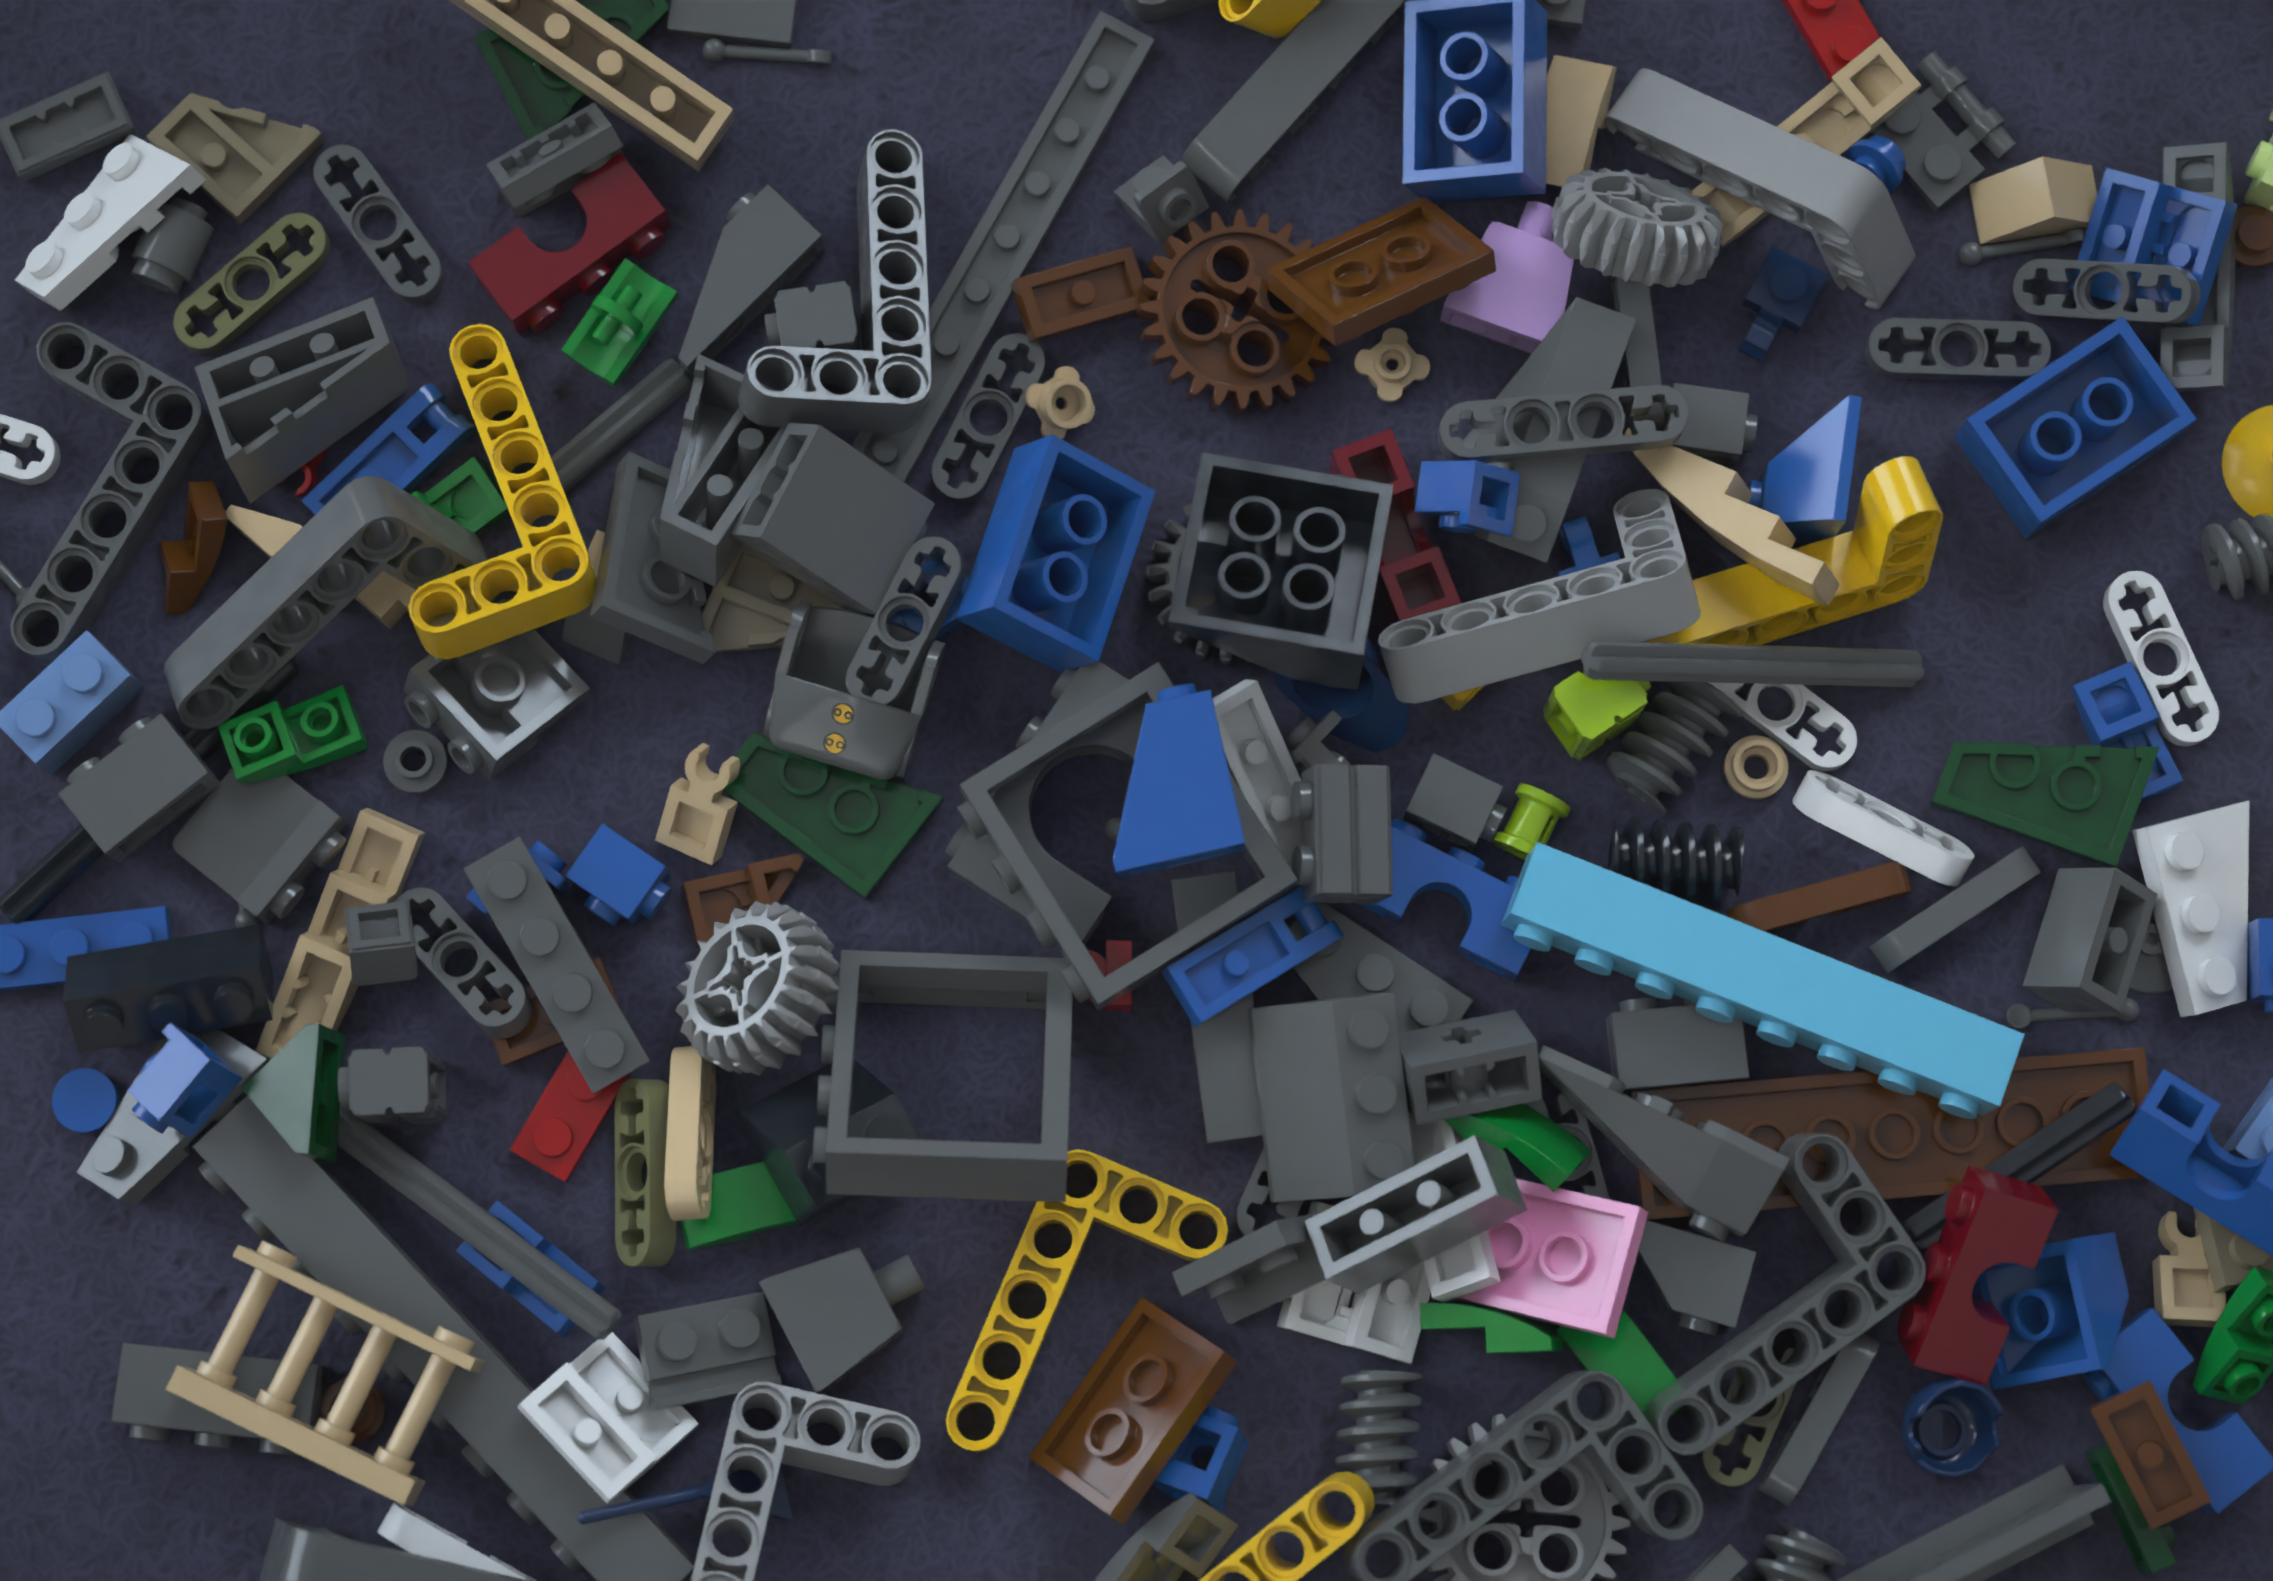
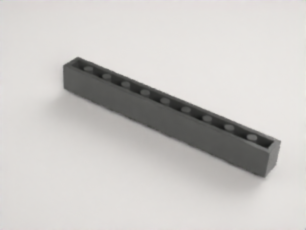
M248 1096L193 1146L205 1160L198 1167V1170L206 1180L224 1196L232 1189L249 1207L241 1214L247 1224L266 1242H269L276 1236L293 1255L298 1257L292 1269L431 1336H434L438 1326H442L475 1342L469 1354L485 1361L480 1373L471 1372L456 1365L430 1420L442 1431H445L452 1425L468 1442L461 1450L466 1459L485 1478L488 1479L495 1472L513 1490L505 1498L506 1501L530 1526L533 1527L541 1520L555 1535L557 1540L550 1545V1548L573 1573L577 1575L585 1568L596 1581H687L692 1576L695 1561L648 1511L589 1524H581L578 1521V1515L582 1511L636 1500V1498L628 1489L624 1490L608 1504L598 1495L517 1408L519 1403L529 1396L534 1389L323 1163L296 1154ZM340 1308L337 1309L334 1315L341 1325L355 1337L362 1330L368 1335L373 1324ZM397 1336L382 1369L398 1384L407 1377L416 1386L432 1353Z

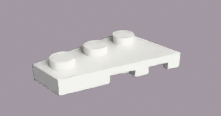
M129 134L122 144H119L109 152L104 160L103 169L88 188L69 203L65 210L64 218L48 239L31 251L26 260V267L15 281L37 298L62 311L116 262L119 254V243L129 234L140 228L148 233L165 218L163 212L159 209L160 206L180 188H184L191 194L207 179L190 164Z
M2249 801L2132 830L2146 887L2157 893L2153 914L2180 1017L2194 1016L2247 1001Z

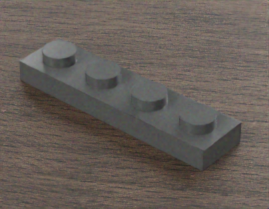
M519 836L463 868L592 1093L600 1091L650 1062L649 1057L522 838Z

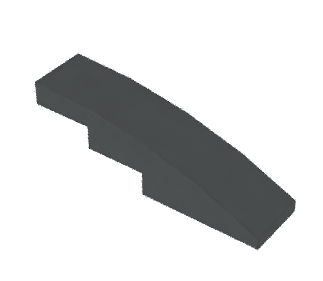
M1235 871L1171 879L1177 932L1238 895ZM1252 993L1197 1027H1194L1190 1020L1207 1143L1263 1136L1248 1008H1254Z

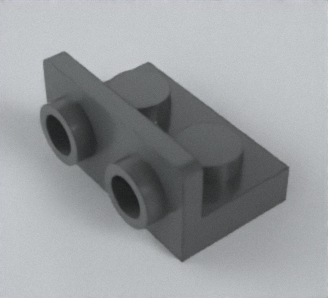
M594 102L492 160L486 166L517 217H522L570 190V188L605 165L620 152L623 154L621 150L623 145L613 126Z
M1313 1214L1276 1220L1173 1271L1172 1275L1181 1296L1207 1292L1210 1301L1217 1299L1225 1321L1228 1324H1234L1325 1281L1323 1270L1305 1224V1220L1313 1217Z

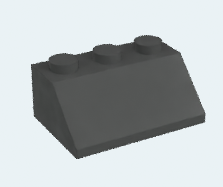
M1394 992L1367 993L1248 1008L1271 1202L1353 1197L1414 1166Z

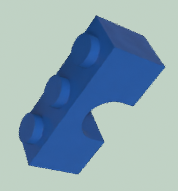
M1393 819L1391 823L1393 895L1380 903L1358 905L1399 924L1407 906L1417 895L1431 890L1447 892L1460 901L1467 915L1466 933L1456 953L1514 981L1531 949L1513 938L1515 931L1501 926L1518 878L1508 876L1506 882H1503L1483 872L1485 863L1476 856L1455 847H1451L1448 854L1426 844L1425 841L1428 835L1421 829L1403 820Z
M2163 1069L2137 1107L2135 1114L2128 1121L2109 1155L2273 1256V1148L2267 1155L2258 1159H2244L2225 1151L2215 1141L2210 1130V1123L2221 1104Z
M2153 1307L2140 1310L2120 1326L2109 1368L2089 1371L2083 1375V1379L2100 1401L2149 1379L2212 1501L2199 1508L2204 1514H2218L2273 1470V1457L2237 1412L2222 1414L2207 1427L2199 1431L2191 1430L2175 1419L2168 1404V1389L2173 1378L2194 1361V1358Z

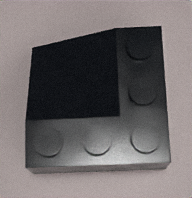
M1202 452L1168 628L1294 680L1358 690L1394 485Z

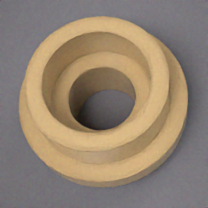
M1759 735L1747 736L1737 741L1728 751L1724 760V775L1732 790L1740 796L1754 800L1764 799L1775 794L1784 784L1788 775V760L1780 745L1772 739ZM1750 757L1761 758L1767 765L1766 776L1761 779L1750 778L1744 770L1745 760Z

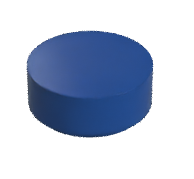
M90 1068L76 1069L64 1075L55 1086L52 1095V1108L58 1121L66 1128L81 1134H93L102 1131L121 1102L120 1093L115 1082L106 1074Z

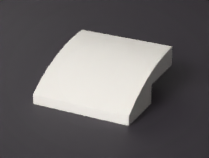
M1311 1201L1308 1214L1315 1216L1333 1206ZM1421 1262L1359 1294L1355 1293L1351 1308L1348 1307L1352 1291L1343 1287L1340 1295L1341 1286L1325 1280L1284 1300L1277 1327L1412 1364L1421 1330L1420 1303H1428L1431 1293L1428 1291L1429 1284L1424 1264Z
M613 1332L604 1340H596L570 1364L566 1362L519 1403L517 1407L607 1504L664 1458L690 1435L699 1424L683 1406L651 1412L649 1404L651 1399L648 1384L645 1383L642 1363Z

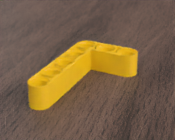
M483 324L467 326L455 335L449 348L450 358L522 547L429 581L420 586L411 596L408 606L409 614L418 637L428 653L441 659L458 658L579 613L593 602L597 581L586 546L505 339L498 330ZM481 360H494L485 368H472L475 363ZM514 411V414L506 420H491L500 412ZM520 464H536L526 473H511ZM551 515L557 517L547 526H531L536 519L542 516ZM571 568L578 570L568 580H551L557 572L563 569ZM501 592H517L514 598L506 603H491L492 599ZM441 614H456L455 618L444 626H430L431 622Z
M1909 456L1894 458L1874 468L1867 475L1863 483L1853 531L1794 549L1825 562L1840 585L1829 606L1771 579L1749 563L1693 580L1701 610L1699 619L1684 630L1643 642L1762 645L1897 603L1916 594L1928 581L1943 521V513L1918 460Z
M1080 1149L1068 1151L1067 1168L1075 1164L1087 1165L1097 1175V1186L1093 1193L1084 1198H1073L1066 1194V1202H1036L949 1406L946 1425L952 1440L965 1450L980 1452L989 1450L998 1444L1004 1435L1094 1221L1182 1259L1194 1262L1225 1245L1228 1227L1226 1218L1221 1210L1206 1200L1090 1151ZM1131 1190H1146L1153 1195L1157 1202L1156 1214L1146 1223H1131L1120 1212V1201ZM1195 1214L1205 1215L1210 1218L1217 1230V1237L1213 1244L1199 1250L1184 1244L1179 1232L1180 1225L1184 1219ZM1052 1223L1063 1225L1072 1235V1244L1068 1252L1062 1257L1055 1259L1046 1258L1041 1255L1035 1248L1034 1243L1040 1228ZM1021 1284H1036L1046 1294V1306L1042 1313L1035 1318H1019L1010 1309V1295ZM999 1343L1011 1344L1017 1348L1021 1357L1019 1370L1014 1376L1005 1380H998L989 1376L985 1371L983 1363L988 1349ZM974 1403L985 1404L992 1410L995 1417L993 1431L988 1437L979 1441L966 1439L958 1427L960 1413L965 1407Z
M1337 1472L1325 1478L1198 1581H1224L1225 1575L1228 1572L1243 1574L1250 1581H1297L1354 1536L1371 1517L1374 1508V1495L1369 1484L1359 1475L1350 1472ZM1329 1491L1346 1493L1355 1505L1356 1513L1354 1520L1341 1522L1331 1517L1325 1508L1326 1493ZM1287 1531L1295 1534L1301 1540L1304 1546L1302 1561L1290 1562L1278 1555L1274 1543L1276 1533Z

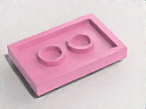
M1515 1178L1527 1210L1488 1229L1501 1282L1453 1300L1614 1339L1649 1212L1639 1206L1557 1188L1553 1192L1547 1185Z

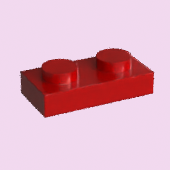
M1782 0L1830 83L1832 82V76L1880 38L1858 0Z
M568 1051L511 1146L510 1151L568 1183L614 1105L619 1088L629 1079L632 1072L593 1094Z

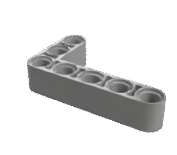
M1640 68L1604 118L1605 126L1611 133L1614 134L1618 129L1638 143L1635 149L1810 231L1837 286L1843 291L1848 286L1866 298L1867 302L1864 305L1868 308L1879 309L1916 258L1914 249L1887 188L1868 169L1647 68Z
M1659 489L1639 490L1624 496L1614 505L1613 514L1625 555L1623 559L1404 619L1384 629L1379 635L1378 644L1397 700L1413 704L1426 702L1581 659L1583 649L1588 648L1589 644L1593 641L1643 642L1679 632L1693 625L1699 619L1701 610L1670 499L1666 492Z
M755 1382L747 1385L738 1393L733 1403L691 1581L754 1580L781 1463L873 1485L891 1486L901 1482L909 1474L920 1448V1434L916 1425L909 1417L891 1410L770 1382ZM752 1408H763L770 1411L775 1417L777 1425L767 1431H757L749 1427L743 1418V1414ZM815 1423L830 1424L838 1431L841 1440L831 1446L819 1445L809 1437L807 1428ZM881 1437H889L901 1445L904 1456L895 1461H886L874 1453L871 1442ZM737 1470H749L760 1478L763 1487L757 1492L743 1494L736 1491L730 1485L728 1476ZM733 1532L745 1540L748 1550L738 1557H726L715 1549L712 1540L721 1533Z

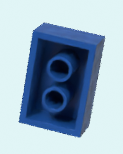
M1416 0L1405 2L1402 184L1419 198L1425 196L1433 203L1546 193L1547 11L1536 0Z
M2122 316L1967 418L1954 435V438L2025 539H2027L2180 438L2197 418Z
M1053 434L1014 448L955 619L1059 673L1065 669L1071 670L1099 662L1156 491Z

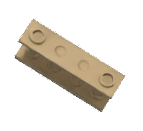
M261 1241L257 1251L238 1244L232 1257L255 1267V1270L209 1361L202 1360L197 1370L177 1365L165 1390L402 1505L414 1506L426 1481L410 1474L415 1463L409 1459L455 1366L458 1365L468 1371L480 1373L485 1361L469 1354L475 1342L442 1326H438L434 1336H431L292 1269L298 1258L297 1256L266 1241ZM280 1279L313 1295L314 1298L268 1390L260 1389L256 1399L233 1388L238 1377L232 1373ZM340 1308L373 1324L327 1419L320 1417L314 1428L292 1417L296 1405L291 1403L337 1309ZM398 1336L431 1352L432 1355L386 1448L379 1446L375 1455L372 1456L351 1446L356 1434L350 1430Z

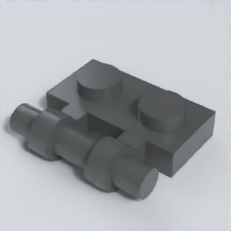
M1934 51L1916 67L1931 86L1920 95L1916 91L1891 116L1871 132L1868 137L1872 135L1883 136L1900 148L1906 161L1903 177L1930 208L1936 212L1984 172L1985 168L1970 153L1972 150L1983 143L1994 157L2000 160L2017 143L2002 127L2005 120L1995 108L1991 107L1987 110L1965 84L1968 78L1956 65L1950 68ZM1945 101L1968 126L1957 137L1934 112Z

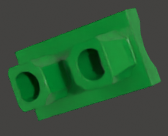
M625 258L602 292L594 299L591 308L561 349L563 355L616 388L678 299V292L651 277Z

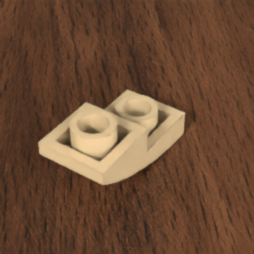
M1554 55L1547 74L1546 184L1562 187L1566 184L1568 177L1579 175L1581 171L1590 170L1598 128L1605 129L1604 118L1608 113L1616 66Z

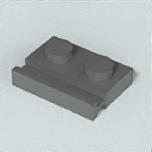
M764 1291L639 1315L633 1318L645 1383L648 1384L651 1402H649L651 1412L737 1395L747 1385L755 1382L782 1384L774 1357L776 1356Z

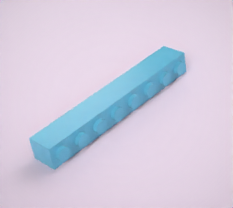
M1539 842L1535 844L1526 856L1501 923L1502 927L1515 931L1513 938L1524 946L1545 952L1550 951L1551 946L1571 953L1576 955L1574 963L1579 967L1600 975H1611L1612 970L1636 979L1634 986L1637 989L1657 998L1671 999L1673 994L1697 1003L1695 1010L1709 1019L1722 1023H1732L1734 1017L1739 1018L1745 1023L1758 1027L1756 1035L1765 1041L1783 1047H1793L1794 1042L1818 1051L1817 1059L1828 1066L1844 1071H1854L1855 1066L1879 1075L1877 1082L1889 1090L1905 1095H1914L1916 1090L1940 1099L1938 1106L1942 1110L1966 1119H1975L1977 1114L1984 1116L2000 1107L2025 1035Z

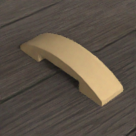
M1880 37L1832 76V82L1777 127L1843 157L1854 143L1866 138L1921 88V84L1884 39ZM1702 182L1692 190V195L1704 197L1709 202V206H1713L1720 213L1719 219L1723 223L1720 234L1723 247L1770 214L1705 182Z

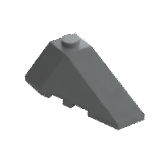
M1545 1045L1538 1051L1540 1072L1679 1210L1692 1216L1689 1223L1691 1228L1720 1242H1724L1728 1234L1737 1239L1746 1235L1784 1171L1789 1158L1710 1119L1707 1124L1697 1122L1696 1126L1693 1127L1683 1122L1685 1114L1675 1108L1676 1106L1670 1101L1654 1094L1650 1096L1638 1092L1634 1099L1623 1093L1626 1085L1614 1076Z

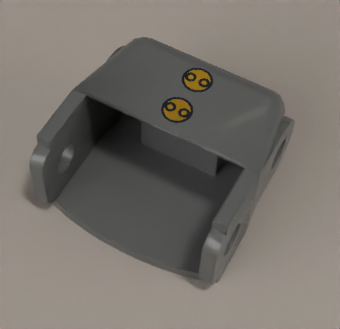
M801 600L795 608L787 628L776 669L774 691L766 717L763 737L770 738L772 744L782 751L872 778L887 780L896 776L904 779L915 751L926 709L934 692L946 643L937 640L933 642L905 699L897 708L851 695L846 686L848 667L874 616L848 609L812 606L813 603ZM892 621L889 623L890 636L897 641H910L919 635V633ZM879 643L876 649L881 651L887 658L881 671L877 675L866 673L862 679L869 688V697H872L877 689L888 691L891 688L892 683L885 675V672L892 657L897 659L900 664H904L907 657L894 654L883 643Z

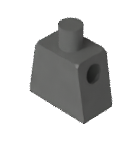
M860 1248L767 1277L759 1282L807 1377L818 1394L831 1389L903 1333L904 1329L892 1306L926 1289L908 1254L873 1272Z

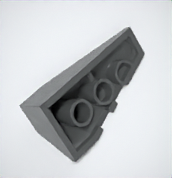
M1576 297L1496 399L1611 389L1637 318ZM1590 406L1578 413L1577 424L1584 435L1593 438L1603 408ZM1536 412L1521 413L1513 421L1515 435L1525 443H1540L1549 434L1547 421ZM1501 414L1493 415L1495 418L1493 429L1476 430L1472 428L1463 439L1464 448H1473L1477 436L1497 433L1494 445L1496 447L1505 446L1501 436L1504 416ZM1587 455L1488 463L1520 473L1512 536H1500L1477 529V533L1473 535L1547 563Z

